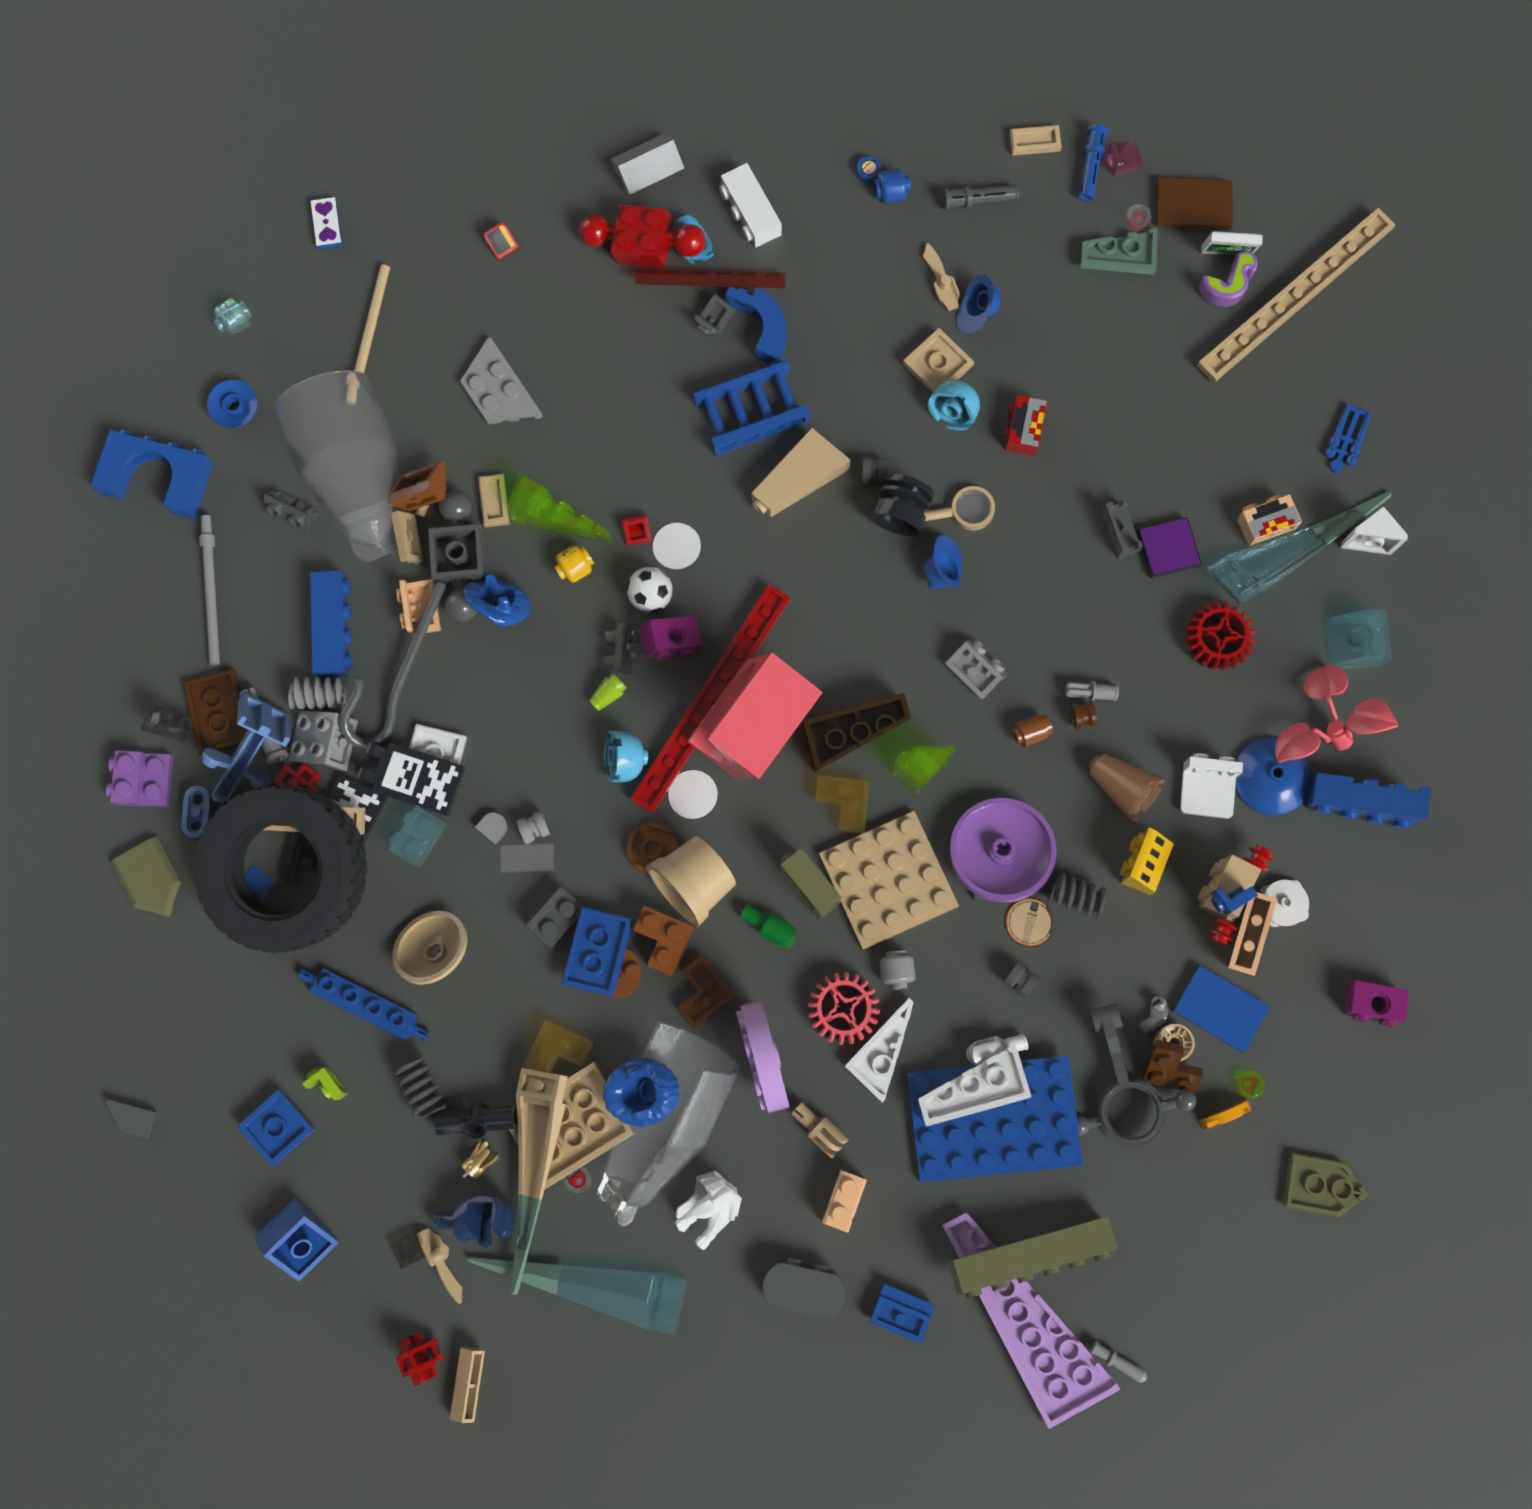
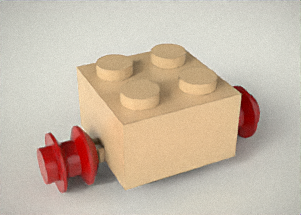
M1259 844L1255 847L1250 846L1249 850L1252 855L1251 857H1244V860L1230 855L1225 859H1221L1219 863L1215 862L1209 873V876L1212 877L1208 886L1204 885L1197 899L1201 901L1198 908L1218 918L1214 919V923L1217 925L1216 929L1209 930L1208 932L1212 935L1211 940L1220 945L1226 946L1227 943H1234L1230 936L1232 933L1239 932L1234 924V919L1239 917L1244 905L1225 916L1223 912H1218L1211 902L1213 897L1210 893L1220 887L1230 900L1228 894L1242 886L1246 890L1251 886L1253 887L1260 872L1269 870L1266 861L1274 860V857L1270 854L1271 850Z

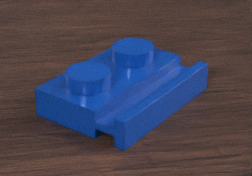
M883 1283L869 1322L921 1344L936 1305Z

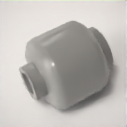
M907 951L886 952V957L880 960L882 982L886 985H891L892 990L907 989V983H911L916 979L914 958L911 955H907Z

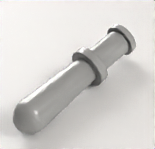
M1095 1341L1091 1346L1089 1353L1105 1360L1107 1366L1113 1365L1136 1382L1143 1383L1147 1380V1373L1144 1369L1118 1356L1117 1351L1106 1349L1098 1341Z

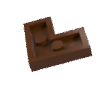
M703 954L682 970L698 992L677 1009L694 1030L736 996Z
M1156 1040L1143 1071L1142 1081L1177 1090L1186 1089L1196 1093L1203 1077V1068L1180 1063L1183 1056V1045Z

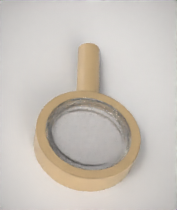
M977 486L965 487L955 495L951 507L924 512L926 516L925 521L953 517L954 521L966 530H980L991 522L995 512V502L987 490Z

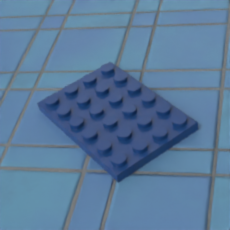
M1069 1056L1021 1061L1031 1098L927 1127L918 1099L976 1066L907 1073L920 1182L1083 1166Z

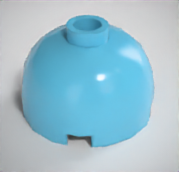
M948 380L934 390L928 401V408L935 420L939 421L941 418L949 423L945 427L962 431L967 430L976 420L980 410V399L975 389L968 383L960 380Z
M609 731L608 734L612 737L606 738L604 746V767H610V774H606V778L609 782L631 781L640 774L643 765L647 764L648 751L643 749L642 742L631 732Z

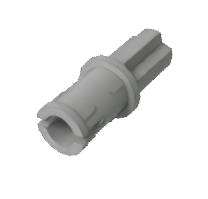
M1091 681V683L1068 682L1065 689L1067 697L1088 698L1090 701L1095 699L1117 701L1119 696V686L1117 684H1096L1095 681Z

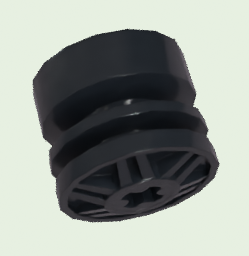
M901 474L885 475L882 482L883 486L879 490L881 498L875 501L870 519L873 523L889 532L907 537L919 536L926 519L924 512L929 511L930 502H932L935 492L930 486L918 479Z

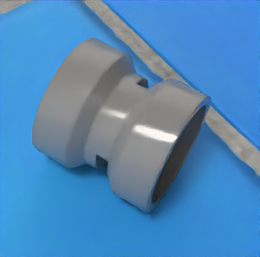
M541 811L533 813L529 819L521 818L516 820L526 845L534 842L535 837L541 836L544 838L551 835Z

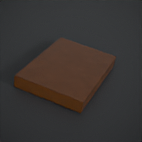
M1158 178L1157 227L1231 230L1233 226V180Z
M229 669L184 681V690L199 755L202 757V753L206 748L219 752L237 748L248 729L237 724L240 687L236 670Z

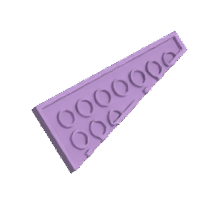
M966 1212L942 1225L959 1258L997 1248ZM1017 1279L1007 1281L1008 1287L992 1291L991 1286L981 1289L982 1294L978 1296L1048 1429L1120 1390L1118 1384L1027 1281L1018 1283Z

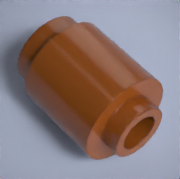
M1037 714L1014 724V729L1012 730L1015 742L1023 747L1047 739L1048 735L1053 733L1051 722L1045 714L1041 716Z

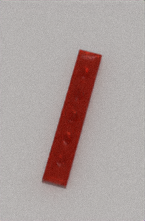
M638 268L635 275V284L785 289L786 283L785 272Z

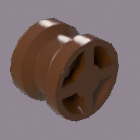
M1086 701L1084 705H1078L1077 703L1070 705L1071 720L1075 730L1081 729L1085 725L1090 727L1097 725V714L1093 701Z

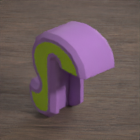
M1250 251L1237 253L1235 260L1232 261L1226 283L1207 275L1203 276L1199 284V292L1203 299L1210 304L1221 307H1230L1237 304L1245 294L1249 280L1257 269L1258 261L1256 256Z

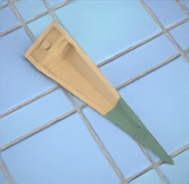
M521 1068L516 1092L519 1186L516 1244L511 1284L512 1295H517L519 1292L566 1106L562 1102L568 1077Z

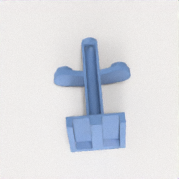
M244 692L238 700L237 724L248 730L233 757L211 748H206L202 753V762L207 767L216 768L219 766L226 768L211 794V798L221 804H224L226 801L228 802L243 776L250 780V784L254 788L269 787L272 782L271 778L264 772L251 766L250 763L266 738L286 747L291 739V715Z

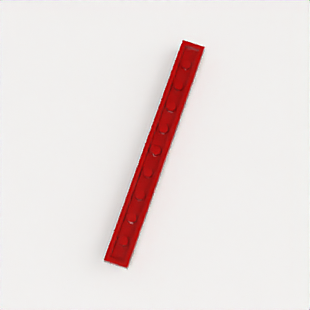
M768 584L630 798L632 802L651 814L655 812L695 749L686 741L746 660L755 656L791 600L790 596Z

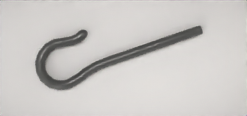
M436 582L391 687L384 727L373 738H360L354 734L350 727L351 713L361 699L364 689L363 679L361 677L354 679L352 693L341 709L339 724L345 739L355 747L367 749L369 743L380 746L392 734L400 693L444 593L445 584Z

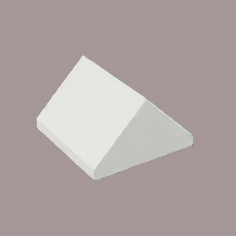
M1382 507L1357 526L1340 543V548L1391 555L1407 540L1408 535L1385 507Z

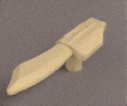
M927 243L923 258L937 279L934 282V288L939 301L945 306L947 311L959 308L958 298L960 293L954 277L945 274L939 256L932 246Z
M430 1228L417 1233L420 1246L431 1267L436 1266L445 1288L454 1300L461 1304L463 1288L444 1262L448 1258L449 1247Z

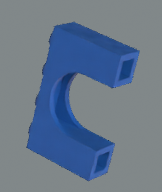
M110 430L90 487L99 495L123 501L131 476L136 468L150 460H163L170 463L172 468V480L163 506L172 514L195 519L214 464L207 456V453L195 448L192 451L185 450L181 445L168 442L167 445L162 444L157 439L149 436H144V438L135 437V434L126 430H120V432Z

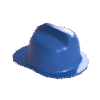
M977 275L968 284L956 317L957 327L963 334L970 335L977 332L983 326L986 319L995 315L999 310L1001 304L999 288L994 286L988 276Z
M940 535L935 540L933 554L925 561L923 567L927 577L928 588L944 589L949 586L958 588L961 585L962 572L960 550L951 538L946 535Z

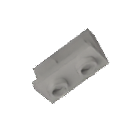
M970 639L945 664L981 699H984L1008 674L1004 671L1006 669L1005 666L998 659H991L985 653L987 649L978 640L974 642Z

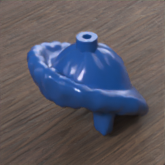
M491 572L486 574L485 580L470 582L463 589L464 598L468 604L497 625L503 627L515 625L526 619L531 612V602L525 592L516 584L503 582L502 580L497 581Z
M635 1057L618 1065L615 1071L610 1074L603 1087V1100L606 1104V1109L624 1124L640 1128L654 1125L664 1120L676 1108L680 1097L678 1079L673 1075V1071L664 1063H659L657 1060Z

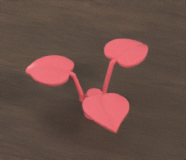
M1337 665L1322 666L1307 677L1304 682V691L1311 699L1318 700L1326 697L1333 721L1327 727V734L1318 728L1310 730L1309 725L1303 722L1290 725L1282 731L1277 739L1275 746L1276 760L1278 763H1282L1287 760L1305 758L1313 754L1319 748L1320 737L1326 743L1331 742L1335 750L1343 751L1352 745V733L1362 735L1378 733L1396 728L1398 723L1388 704L1381 699L1374 698L1358 703L1354 708V713L1348 714L1346 724L1339 721L1331 695H1339L1346 690L1348 677L1345 671Z

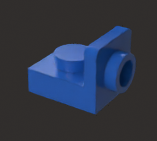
M1242 886L1228 894L1230 900L1220 887L1210 893L1213 897L1211 899L1213 906L1218 912H1223L1225 916L1258 896L1252 886L1246 890Z

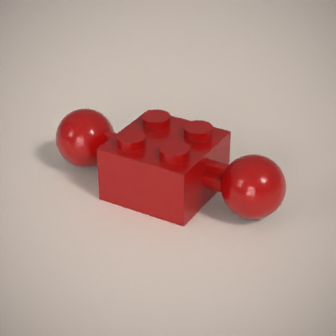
M619 205L616 225H609L604 217L596 214L585 217L579 225V236L590 247H600L608 240H613L611 254L618 264L666 268L670 246L675 247L683 256L694 257L703 251L706 244L704 232L694 224H685L677 231H672L674 220L668 209Z

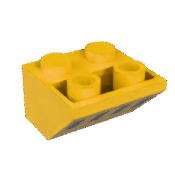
M1152 828L1146 829L1143 833L1139 832L1137 837L1134 836L1129 847V851L1132 852L1131 857H1129L1128 861L1125 860L1119 873V875L1123 876L1121 884L1148 895L1155 893L1174 843Z

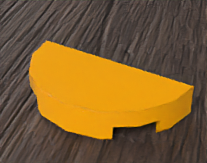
M1244 1100L1198 1121L1202 1129H1209L1217 1124L1221 1125L1243 1116L1244 1113L1251 1111L1248 1100Z

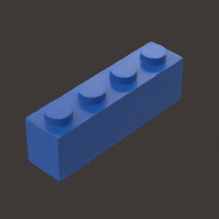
M342 571L310 572L312 673L319 677V679L326 677H349V669L353 668V658L348 648V644L352 643L351 628H348V619L352 617L350 603H347V594L351 593L350 579H347Z

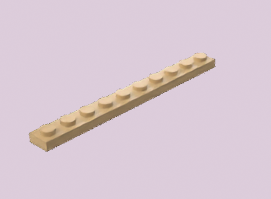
M1377 208L1200 360L1197 366L1215 383L1393 230L1396 224Z

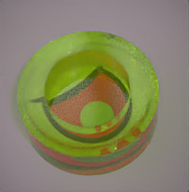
M1243 1072L1236 1080V1089L1244 1098H1257L1264 1091V1080L1256 1072Z

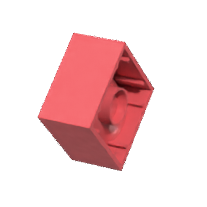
M772 652L749 658L686 742L733 778L760 779L823 692Z

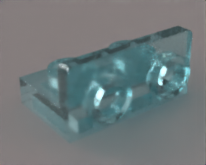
M416 805L414 809L410 808L403 818L404 825L401 830L395 831L391 836L388 850L420 869L447 826V823Z

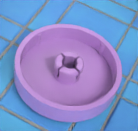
M762 1000L741 1005V1011L736 1013L761 1110L767 1109L768 1113L789 1108L780 1071L781 1062L775 1040L771 1037Z

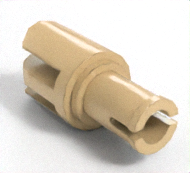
M804 1102L800 1103L791 1114L809 1130L808 1138L831 1159L836 1155V1151H840L843 1144L849 1140L827 1117L819 1118Z

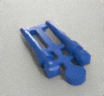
M1349 403L1346 404L1334 435L1328 443L1329 448L1325 451V457L1330 459L1335 456V453L1338 454L1337 458L1329 466L1333 473H1339L1343 470L1344 463L1342 459L1344 456L1347 457L1346 465L1353 467L1356 464V457L1359 456L1361 451L1360 446L1372 412L1359 409ZM1349 411H1351V413H1353V417L1348 427L1347 433L1344 436L1341 433L1343 431ZM1359 416H1364L1365 419L1356 440H1354L1351 436ZM1340 440L1343 441L1341 448L1337 449ZM1348 444H1351L1352 446L1348 453L1346 452V449Z

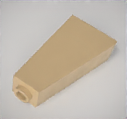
M811 428L751 493L752 506L760 514L766 513L769 517H772L847 472L850 468V459L816 430Z

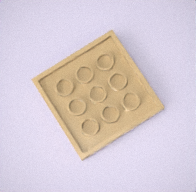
M915 811L819 853L833 887L842 897L841 905L862 950L959 907Z

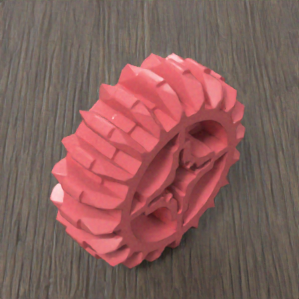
M836 972L834 973L835 982L832 983L829 977L826 976L824 977V982L827 985L825 988L820 983L816 984V988L821 993L811 992L810 997L816 999L817 1002L808 1003L809 1008H816V1012L808 1014V1017L818 1018V1021L813 1023L812 1027L814 1029L820 1025L823 1027L819 1033L821 1037L827 1031L831 1033L828 1038L829 1042L834 1040L835 1035L839 1036V1045H843L844 1037L847 1036L849 1044H853V1035L855 1034L859 1040H863L864 1036L861 1030L864 1029L870 1034L872 1029L867 1023L876 1025L878 1020L871 1017V1014L880 1013V1009L872 1008L873 1004L879 1003V998L870 999L869 996L875 993V989L872 988L866 992L864 988L869 982L865 980L860 986L857 984L860 977L857 974L854 976L853 981H849V972L844 973V980H840L839 974ZM836 987H850L860 994L848 999L843 997ZM830 992L834 1001V1009L823 1016L821 1010L822 1000ZM837 997L843 1004H850L856 1001L851 1005V1009H848L850 1011L849 1017L843 1012L832 1016L837 1011L836 1008L840 1007L837 1005L839 1002ZM864 1001L866 1013L862 1023L858 1025L853 1009ZM836 1018H842L849 1024L851 1030H837L831 1027L828 1022Z

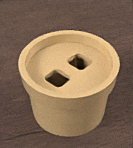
M697 836L691 838L666 857H659L646 866L652 882L666 901L685 921L696 928L709 916L708 912L736 885L731 871L721 857L704 840Z

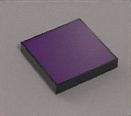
M1188 517L1137 530L1139 540L1143 545L1142 549L1151 579L1197 568L1202 565Z

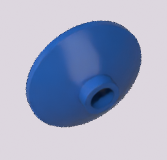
M227 380L219 383L210 392L207 400V410L210 417L215 423L225 428H238L246 425L255 416L258 408V398L255 391L250 385L240 380ZM233 405H239L236 410H231Z

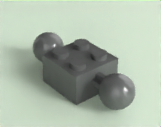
M451 491L446 493L445 499L439 502V512L449 522V527L428 529L431 578L435 585L436 582L443 583L446 586L453 585V592L449 594L445 602L446 612L455 621L467 622L476 615L477 611L465 600L463 589L470 582L485 580L487 574L485 535L480 524L464 525V521L468 519L472 511L471 501L464 493Z

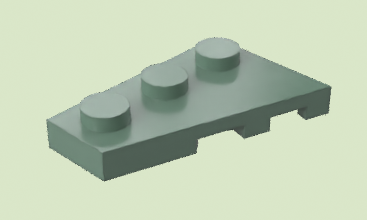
M1158 227L1140 234L1130 232L1124 237L1114 238L1109 236L1083 241L1080 268L1155 275Z

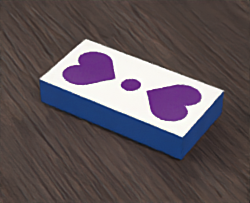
M336 198L312 200L311 208L318 250L343 246Z

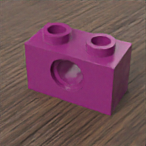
M696 616L649 620L639 628L646 658L656 657V660H664L670 658L671 655H679V658H686L694 655V651L702 646Z
M1356 980L1348 982L1344 1014L1352 1015V1020L1369 1022V1019L1379 1020V1025L1395 1027L1397 1023H1404L1406 1020L1409 990ZM1373 998L1378 999L1381 1004L1378 1012L1371 1006Z

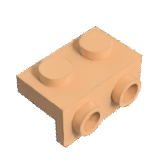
M432 579L411 583L399 580L400 588L396 589L399 604H403L404 613H400L401 626L403 629L406 628L411 636L414 635L435 587ZM438 606L426 633L441 631Z

